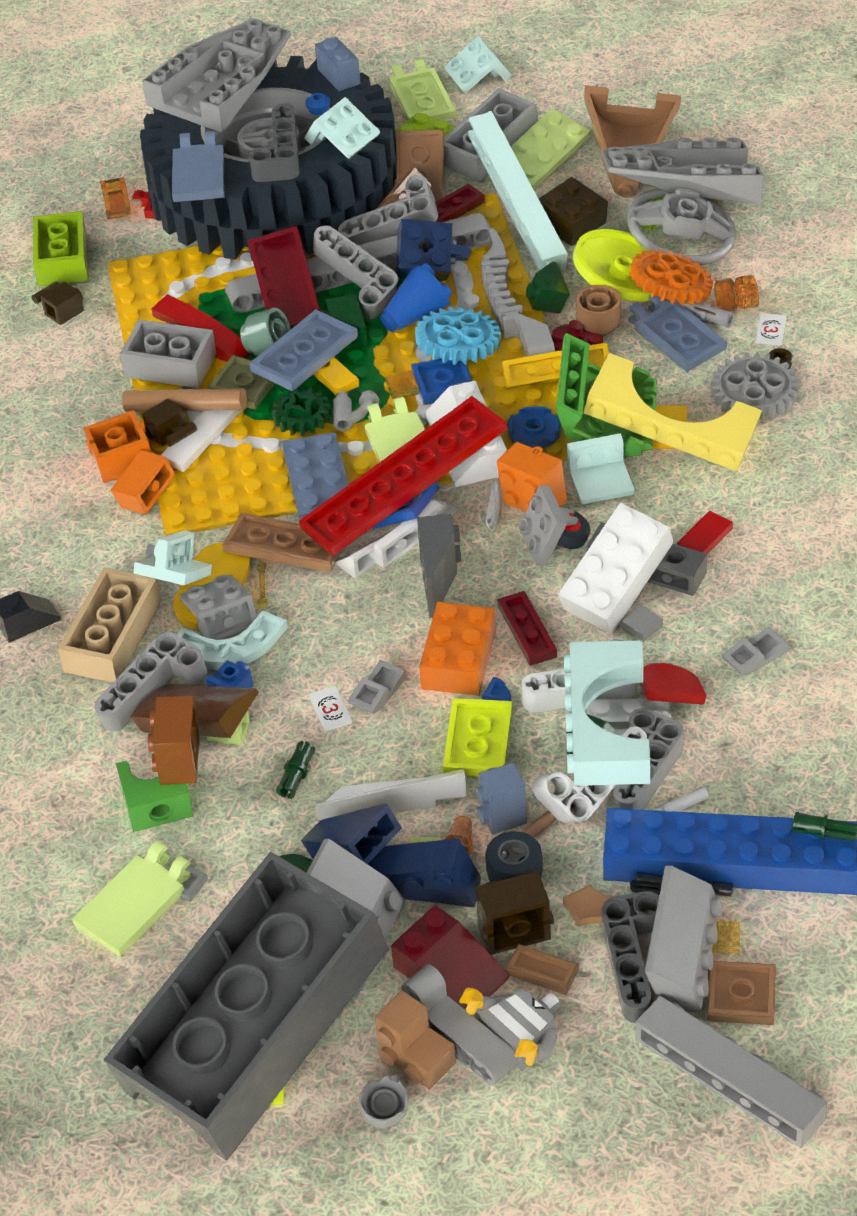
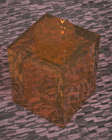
M125 178L100 181L107 219L132 215Z

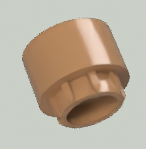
M592 285L582 289L576 296V320L584 324V329L589 332L600 334L602 337L610 334L621 322V296L619 292L606 285Z

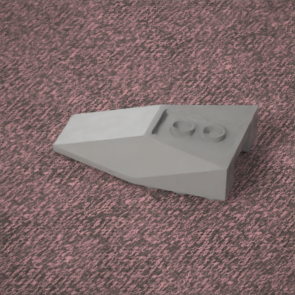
M252 18L189 45L142 80L146 105L222 133L264 79L290 38L291 31Z
M680 138L678 141L628 147H610L609 149L601 150V156L610 173L675 193L677 188H688L701 193L700 198L761 204L764 175L759 166L747 163L748 148L744 141L739 138H728L727 141H717L714 138H704L702 141Z

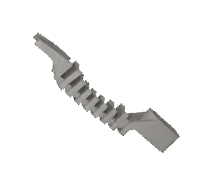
M488 229L492 244H489L490 250L483 255V261H481L482 284L484 285V291H486V298L488 299L489 307L492 309V314L495 315L500 331L503 330L504 339L511 337L519 338L525 357L555 352L547 323L521 315L522 305L514 306L515 298H509L510 291L506 290L507 284L505 281H510L507 272L510 261L509 259H503L506 258V252L495 229Z

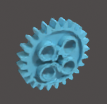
M460 306L458 310H454L453 307H449V311L439 308L438 314L430 311V317L424 315L423 320L418 321V326L415 328L416 345H419V350H425V356L433 354V360L442 358V363L452 360L453 365H456L458 361H462L466 365L467 360L477 363L478 357L486 360L487 354L494 355V350H498L501 332L500 326H497V321L491 320V315L483 316V311L474 313L473 308L464 311L463 307Z

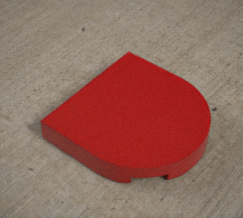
M652 663L643 667V683H640V686L647 700L705 704L707 695L698 677L689 670L668 663Z

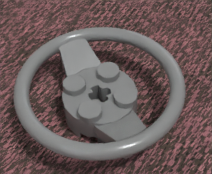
M660 188L646 191L632 202L627 214V223L631 234L648 252L652 249L658 253L659 249H661L664 253H668V250L648 239L639 226L662 224V230L667 235H679L698 240L704 232H707L723 240L722 246L711 253L704 255L682 254L683 258L691 257V262H699L700 265L710 264L725 257L732 249L736 237L735 223H733L728 213L714 200L700 198L701 193L688 188H677L675 193ZM664 197V200H658L651 203H647L653 199Z

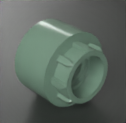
M271 308L249 315L245 324L241 327L240 337L247 352L259 356L290 331L291 327L287 317L280 309Z

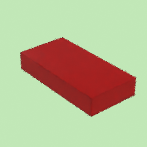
M709 510L677 542V545L708 554L733 529V522Z

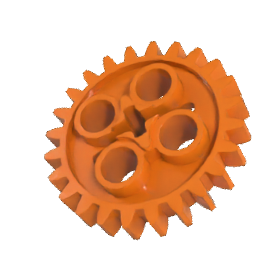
M650 249L649 253L642 251L641 254H636L629 275H632L631 280L636 281L635 286L643 287L642 292H651L652 298L659 296L662 302L667 299L671 304H674L677 301L682 306H684L685 302L694 305V302L701 304L702 300L706 301L707 297L710 296L714 281L711 279V274L706 273L707 268L699 267V262L693 263L691 262V257L683 258L681 253L674 255L671 250L668 253H664L663 250L659 249L658 253Z

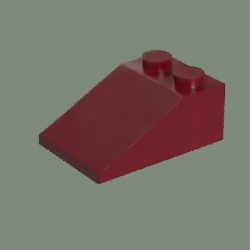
M436 905L430 908L391 945L393 968L407 978H410L426 964L432 965L441 973L445 980L447 996L465 1010L468 1004H461L459 1000L466 988H474L482 996L490 997L510 978L506 970L457 919Z

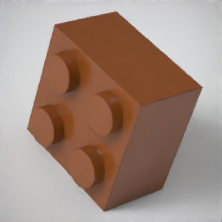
M156 697L155 710H150V727L153 729V733H148L149 752H154L152 754V771L158 772L160 785L197 783L200 733L194 697Z

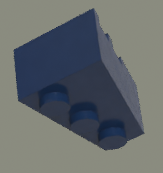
M459 838L388 845L368 863L370 867L387 877L406 900L475 907L476 887L480 885L481 876Z

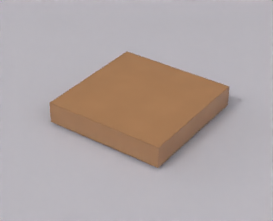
M713 961V968L709 970L707 1021L774 1025L776 964Z

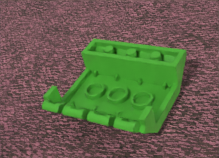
M566 333L563 338L556 400V412L566 438L577 442L621 433L623 438V458L640 456L643 451L652 450L653 439L583 413L588 394L601 368L588 362L590 344ZM636 366L632 371L634 388L643 402L655 411L657 380L649 378L650 372Z

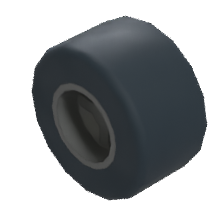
M519 831L504 832L494 837L487 845L485 860L486 872L490 882H497L519 874H528L536 871L539 872L540 877L542 876V850L540 844L533 836Z

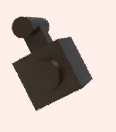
M55 281L31 296L35 304L42 302L44 315L59 325L64 324L84 311L82 293L78 288L72 287L65 281L62 283Z
M169 399L164 400L142 414L146 429L144 433L150 440H155L161 446L167 444L171 447L197 431V427L193 422L187 424L184 410Z

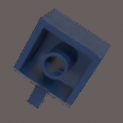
M401 219L397 229L395 273L398 278L405 279L411 269L426 263L433 269L434 276L439 282L445 281L450 275L451 264H455L456 261L468 260L470 246L457 245V241L452 240L453 223Z

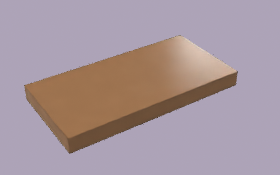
M245 513L240 514L223 542V552L325 572L332 571L342 552L341 550L334 556L330 555L307 535L298 523Z

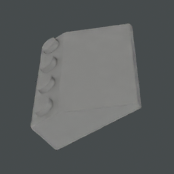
M324 839L307 873L374 912L386 940L405 901L404 897L387 877L332 840ZM364 983L361 985V987L358 989V991L355 993L351 1000L357 999Z

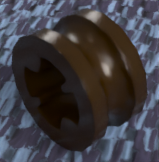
M777 348L769 352L770 360L779 357V364L788 362V369H791L792 353L789 350Z

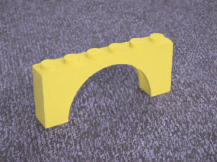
M612 353L608 354L588 394L584 414L738 471L756 430L762 410L736 401L731 410L711 421L691 423L665 417L646 405L637 394L632 382V370L635 362Z

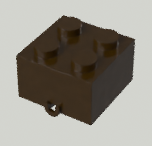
M570 177L539 198L558 237L570 246L576 244L585 233L596 230L606 223L608 201L573 177Z
M538 871L519 874L512 878L497 882L492 881L476 887L478 927L490 955L516 949L518 944L528 946L551 940L550 924H554V918L550 911L549 898Z

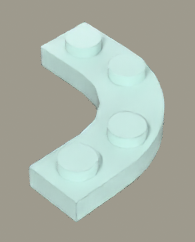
M262 611L244 632L230 639L214 640L206 638L183 627L177 635L200 649L207 669L218 670L227 660L233 663L242 661L245 664H249L259 659L288 629L287 620Z

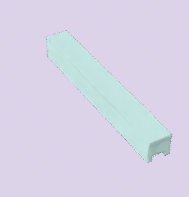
M492 111L469 117V123L473 130L468 131V136L538 270H541L552 261L557 262L560 270H566L568 253Z

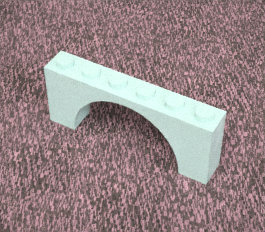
M642 640L570 642V654L564 655V673L570 674H564L565 692H571L565 693L566 712H572L566 713V732H572L566 733L567 752H573V754H567V773H574V786L650 784L649 739L628 738L608 732L596 725L585 713L588 705L604 692L623 685L643 683Z

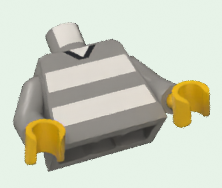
M474 988L465 989L459 1002L461 1004H468L466 1012L469 1015L475 1014L476 1011L480 1012L478 1013L479 1021L514 1050V1056L518 1057L519 1060L517 1067L521 1071L528 1065L532 1066L534 1061L545 1060L551 1057L557 1039L554 1014L561 1009L560 1001L554 994L548 993L537 1001L526 990H520L514 994L489 997L482 996Z

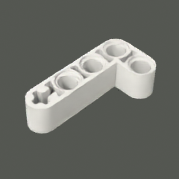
M613 638V639H610V640H608V641H626V640L621 639V638ZM564 669L533 673L524 677L522 680L523 707L533 713L565 708V693L571 692H565L564 674L570 673H564ZM637 683L613 688L595 699L629 698L635 694Z
M634 726L613 732V734L623 737L647 739L646 733L640 727ZM554 772L538 776L533 783V792L536 798L557 820L569 824L586 821L616 785H594V791L591 792L589 785L574 786V780L572 781L566 774ZM550 781H552V782L554 783V786H555V792H554V793H552V792L550 791V788H549V782H550ZM572 802L576 807L575 815L572 814L570 809Z

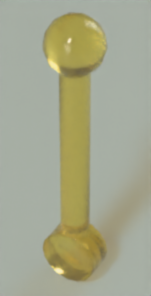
M263 561L259 562L257 569L259 572L260 591L257 605L260 608H265L268 605V600L265 598V570L267 564Z

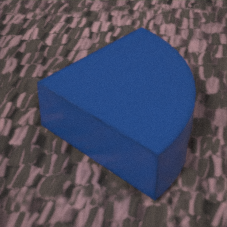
M493 676L482 695V700L512 701L510 691L505 686V683Z

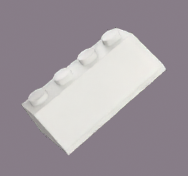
M476 381L449 386L425 412L428 425L431 426L471 396L487 407ZM500 435L449 471L455 487L499 477L496 461L507 451Z

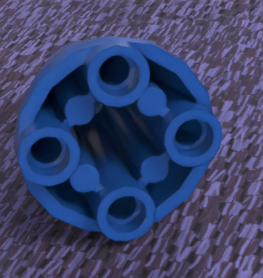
M428 264L417 265L411 269L384 308L380 321L388 331L393 333L396 330H402L422 320L424 315L430 316V311L437 313L439 308L446 309L450 305L449 297L452 295V291L445 283H440L437 280L433 269Z

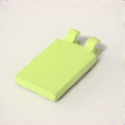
M423 59L414 60L413 63L416 70L407 74L404 73L401 64L391 66L394 75L389 77L390 87L406 120L410 119L417 112L427 114L429 117L438 120L456 117V110L434 67L427 69Z
M404 397L393 399L396 408L394 409V414L383 417L378 403L367 405L370 415L368 416L369 423L365 424V432L378 462L384 460L425 430L417 411L408 412Z
M159 841L154 842L149 848L145 859L136 855L72 919L74 925L118 956H121L182 896L181 893L184 890L182 883L191 877V872L185 870L190 865V861L179 856L173 861L170 870H167L163 867L170 859V856L164 853L167 850V846Z

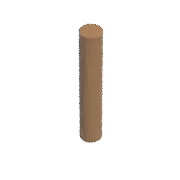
M244 388L124 391L122 396V406L125 412L132 410L135 412H146L166 399L171 400L184 411L245 410L247 406V393Z

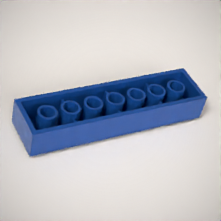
M607 808L603 853V881L631 882L636 879V873L664 875L665 866H673L701 880L731 883L732 888L857 895V839L856 841H847L825 837L824 840H821L819 836L792 832L794 818ZM844 821L857 824V821Z

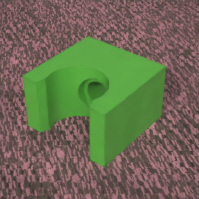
M127 761L116 763L119 782L133 832L193 817L186 784L160 785L159 777L147 780L139 779L132 775Z

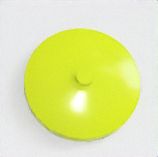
M597 229L589 231L579 238L573 252V261L576 269L591 285L612 287L619 292L623 300L636 302L651 301L649 295L652 293L642 292L643 287H636V281H632V275H629L630 267L636 254H641L642 251L648 252L635 240L631 233L614 229Z

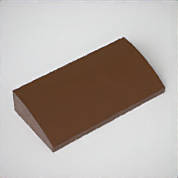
M167 684L148 695L130 717L142 732L153 733V729L150 727V710H155L156 697L193 696L200 736L231 738L259 691L256 688Z

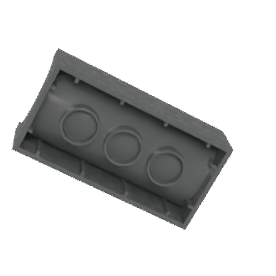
M269 852L103 1059L127 1095L136 1099L141 1093L158 1102L188 1124L212 1147L217 1155L227 1161L388 952L389 948L374 912L281 857Z

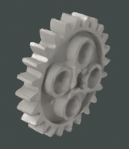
M746 352L742 359L738 355H734V361L725 359V366L718 365V371L713 372V379H711V397L715 398V405H721L722 412L731 410L736 401L762 410L760 416L762 422H765V416H769L774 420L776 412L785 415V408L792 409V402L797 401L799 393L798 376H794V368L788 369V362L779 364V357L770 360V354H766L762 358L759 352H756L754 357H750Z

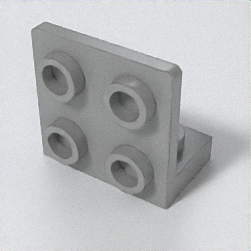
M232 575L218 576L210 583L202 586H193L187 592L180 594L181 601L196 616L201 636L214 640L224 639L246 630L257 618L251 594Z

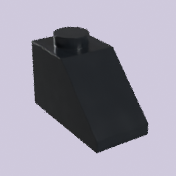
M21 591L0 598V630L8 642H12L61 620L60 615L49 599Z

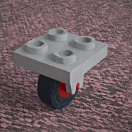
M539 485L535 495L530 500L525 516L520 520L519 524L520 533L523 535L528 550L535 564L540 566L547 565L556 546L567 549L582 547L586 543L591 531L585 517L568 507L559 506L550 486Z

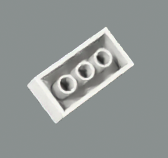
M620 503L559 592L558 596L563 609L612 634L674 543L670 528Z

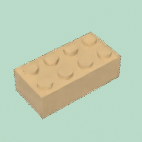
M104 567L58 647L63 672L113 683L124 672L161 603L157 579Z

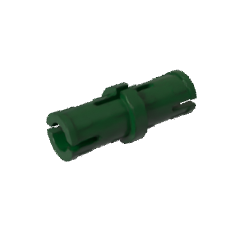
M299 741L291 759L287 760L283 767L285 769L284 774L276 788L279 796L286 797L288 791H290L288 798H294L301 779H305L307 776V766L312 755L315 753V747L311 743L306 741L303 749L304 742Z

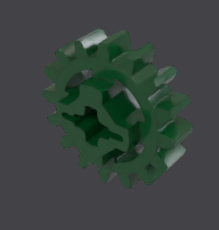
M299 387L296 392L288 390L287 396L280 394L279 401L273 402L272 416L275 426H280L281 432L290 430V435L292 436L296 432H300L301 436H304L307 431L314 434L316 427L323 429L324 422L330 421V403H328L327 396L322 397L321 391L313 393L312 388L303 391Z

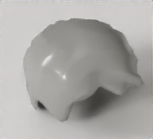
M385 1075L381 1081H368V1084L362 1088L358 1101L361 1117L373 1128L384 1130L399 1124L405 1117L409 1105L408 1092L397 1078V1075L392 1077Z

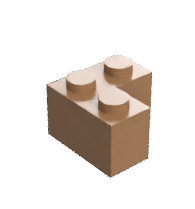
M401 990L375 1015L379 1056L387 1065H396L403 1070L411 1082L415 1084L421 1083L430 1090L456 1063L454 1044L429 1027L427 1007Z

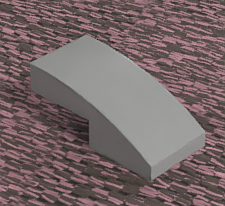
M768 626L750 641L745 637L722 654V658L742 676L754 672L782 656L789 650L788 643Z
M380 659L368 679L362 677L349 697L348 703L375 714L401 686L407 677L406 671Z

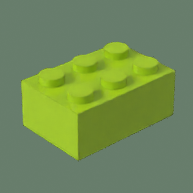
M83 211L33 216V265L38 287L48 286L55 281L59 283L63 281L67 283L88 281L87 232Z

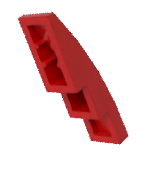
M167 294L151 308L153 317L169 324L213 330L216 349L215 358L228 362L232 355L245 359L251 355L244 348L239 336L188 303Z

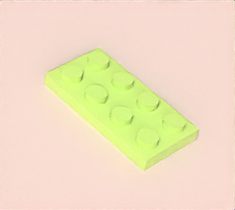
M553 108L511 146L533 190L544 182L590 138L591 130Z

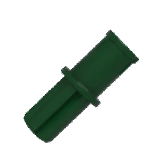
M795 812L792 832L819 836L821 840H824L825 837L856 841L857 824L828 819L829 816L826 814L824 817Z

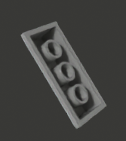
M665 866L645 973L657 998L661 995L670 1002H676L684 1011L702 1010L703 998L707 997L709 992L707 975L708 970L713 968L712 947L713 943H717L718 940L716 924L717 918L722 916V901L716 897L711 884L673 866Z

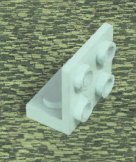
M479 36L444 67L464 93H467L489 72L495 78L500 75L504 81H507L512 76Z
M345 97L313 122L304 139L312 145L318 139L323 141L327 138L347 158H351L379 135L380 130Z
M621 433L567 443V468L581 504L634 495V487L623 461V438Z

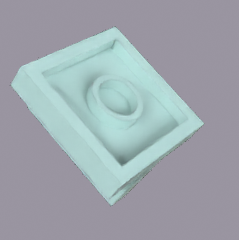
M183 530L159 538L154 548V556L134 562L133 573L186 585L210 576L212 564L192 560L195 532Z

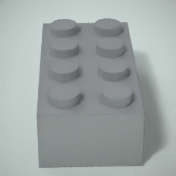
M498 88L444 137V166L480 182L488 175V172L468 136V131L473 130L469 123V117L492 111L511 147L538 122L537 104Z

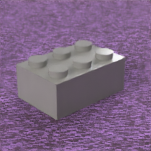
M138 319L120 354L124 376L127 378L200 388L216 356L213 330Z

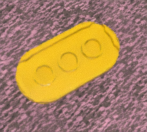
M223 542L205 547L194 559L212 564L211 575L192 583L181 585L173 600L175 616L187 628L199 630L196 616L181 601L180 594L187 592L193 586H202L210 583L221 575H232L244 586L250 574V557L223 552Z

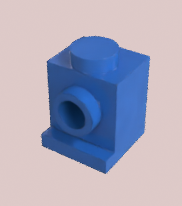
M227 660L213 676H207L206 685L252 688L253 681L250 668L244 662L237 661L233 663Z

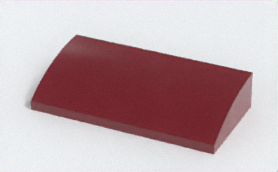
M297 226L247 240L266 310L271 308L280 309L287 317L291 329L315 309L321 312Z

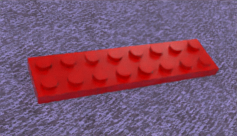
M471 396L298 521L300 528L330 555H336L508 429L506 421Z

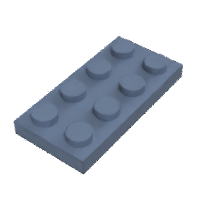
M315 309L250 362V371L290 391H294L358 337L357 328Z
M335 432L282 441L283 453L300 520L349 484Z

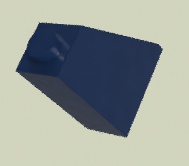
M380 804L320 820L305 835L301 842L312 859L315 858L323 840L330 839L368 864L402 827L388 804Z

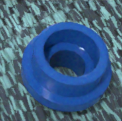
M314 93L306 99V107L313 115H322L329 109L330 98L322 93Z

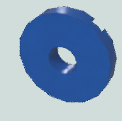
M540 406L520 409L518 414L514 416L513 413L509 417L507 423L509 439L513 443L519 442L531 448L539 446L544 449L553 445L560 438L562 432L558 415L556 414L555 416L551 413L550 409ZM531 426H538L539 428H537V429H531V428H529V427H531Z

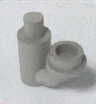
M370 390L363 392L359 398L360 407L352 412V401L347 393L344 391L338 392L337 397L333 400V423L335 429L347 431L352 427V424L363 419L369 412L367 405L375 403L379 405L377 394Z

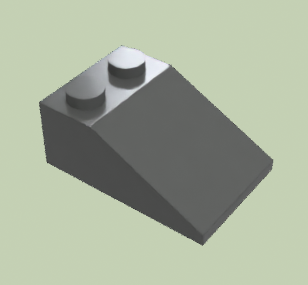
M451 514L417 517L420 561L429 618H433L437 602H443L457 574L456 562H461L460 545H455V542H460L459 526L453 525Z

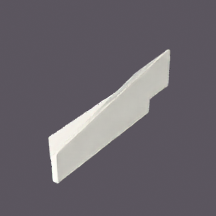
M432 500L418 517L451 514V517L460 512V509L448 501ZM417 519L404 521L395 529L340 558L335 565L354 578H357L375 563L384 569L419 542Z
M463 769L430 777L343 786L326 802L316 804L318 820L380 804H388L392 812L433 808L436 807V800L467 797L465 772Z

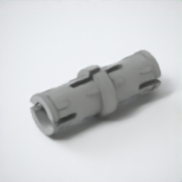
M685 302L684 304L687 310L697 318H700L704 323L713 322L730 328L734 322V312L717 308L713 303L699 304L694 302V305H690Z

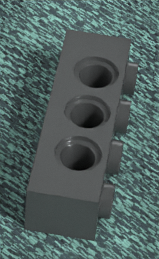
M600 523L587 544V551L606 523ZM672 544L647 582L694 596L707 573V554Z

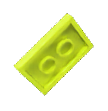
M452 699L443 773L463 769L465 776L479 777L481 772L506 765L513 711L512 701Z

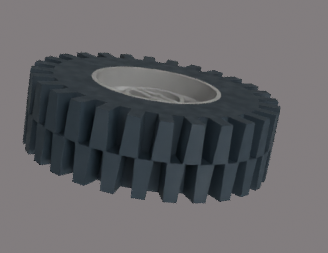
M290 56L286 67H278L275 60L264 79L222 133L153 108L154 114H146L143 120L144 129L140 131V140L149 198L152 203L155 219L162 221L163 230L169 235L177 232L178 241L183 245L189 246L197 240L199 252L208 255L221 244L224 258L236 260L243 247H249L247 240L297 226L303 246L308 255L314 254V232L320 226H330L338 231L340 224L345 220L375 210L394 187V180L397 179V144L394 112H392V103L389 97L384 98L383 88L379 84L371 86L369 76L362 72L360 73L361 84L338 91L317 69V60L306 69L303 56ZM314 93H322L330 98V106L328 107L330 109L346 97L380 130V133L351 158H347L327 138L323 141L318 139L311 145L304 137L313 122L321 115H313L309 112V109L306 107V99ZM278 104H290L293 106L295 114L300 173L296 178L289 180L254 181L251 176L249 153L257 148L274 146L271 110ZM205 131H215L217 145H223L224 198L173 202V149L180 148V134L190 133V143L192 145L205 144Z

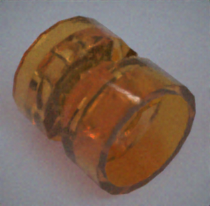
M749 274L737 277L735 282L731 278L715 281L714 292L718 308L735 312L738 306L745 310L758 307L759 292L754 275Z

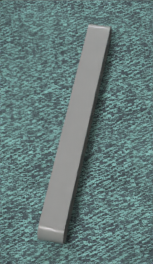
M480 213L443 222L453 223L452 240L457 241V245L470 246V250L492 242L488 229L492 228L486 218ZM397 235L358 245L387 267L396 271ZM319 257L307 259L316 293L353 283ZM256 274L234 279L226 285L225 293L236 312L244 313L265 307Z

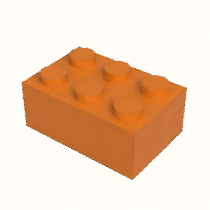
M437 602L419 665L421 689L480 696L496 633L495 608Z

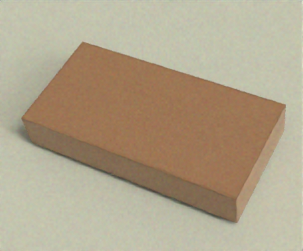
M518 944L506 967V972L511 977L567 995L579 971V964L520 944Z

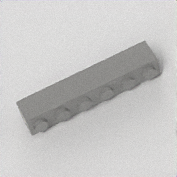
M660 995L637 1019L636 1041L799 1148H802L825 1122L827 1102L818 1093L805 1089L787 1073L777 1071L759 1055L749 1053L731 1037H724L712 1029L706 1021L696 1019L684 1011L678 1003L670 1002Z

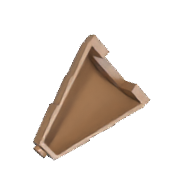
M585 85L584 88L585 105L593 124V132L600 150L609 149L610 147H628L663 142L668 128L681 105V95L657 93L654 109L607 104L609 88ZM601 156L614 192L622 197L634 195L642 183L610 173Z

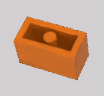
M140 450L112 487L111 492L121 508L146 515L176 474L166 456Z

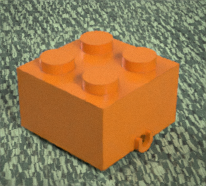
M134 410L83 427L87 439V447L89 452L91 451L104 483L119 479L140 450L152 453L144 433L146 432L143 421L139 422Z
M515 442L496 461L503 502L507 505L526 512L530 505V500L535 495L539 485L550 486L559 506H563L567 502L562 460L544 453L541 447L531 448Z

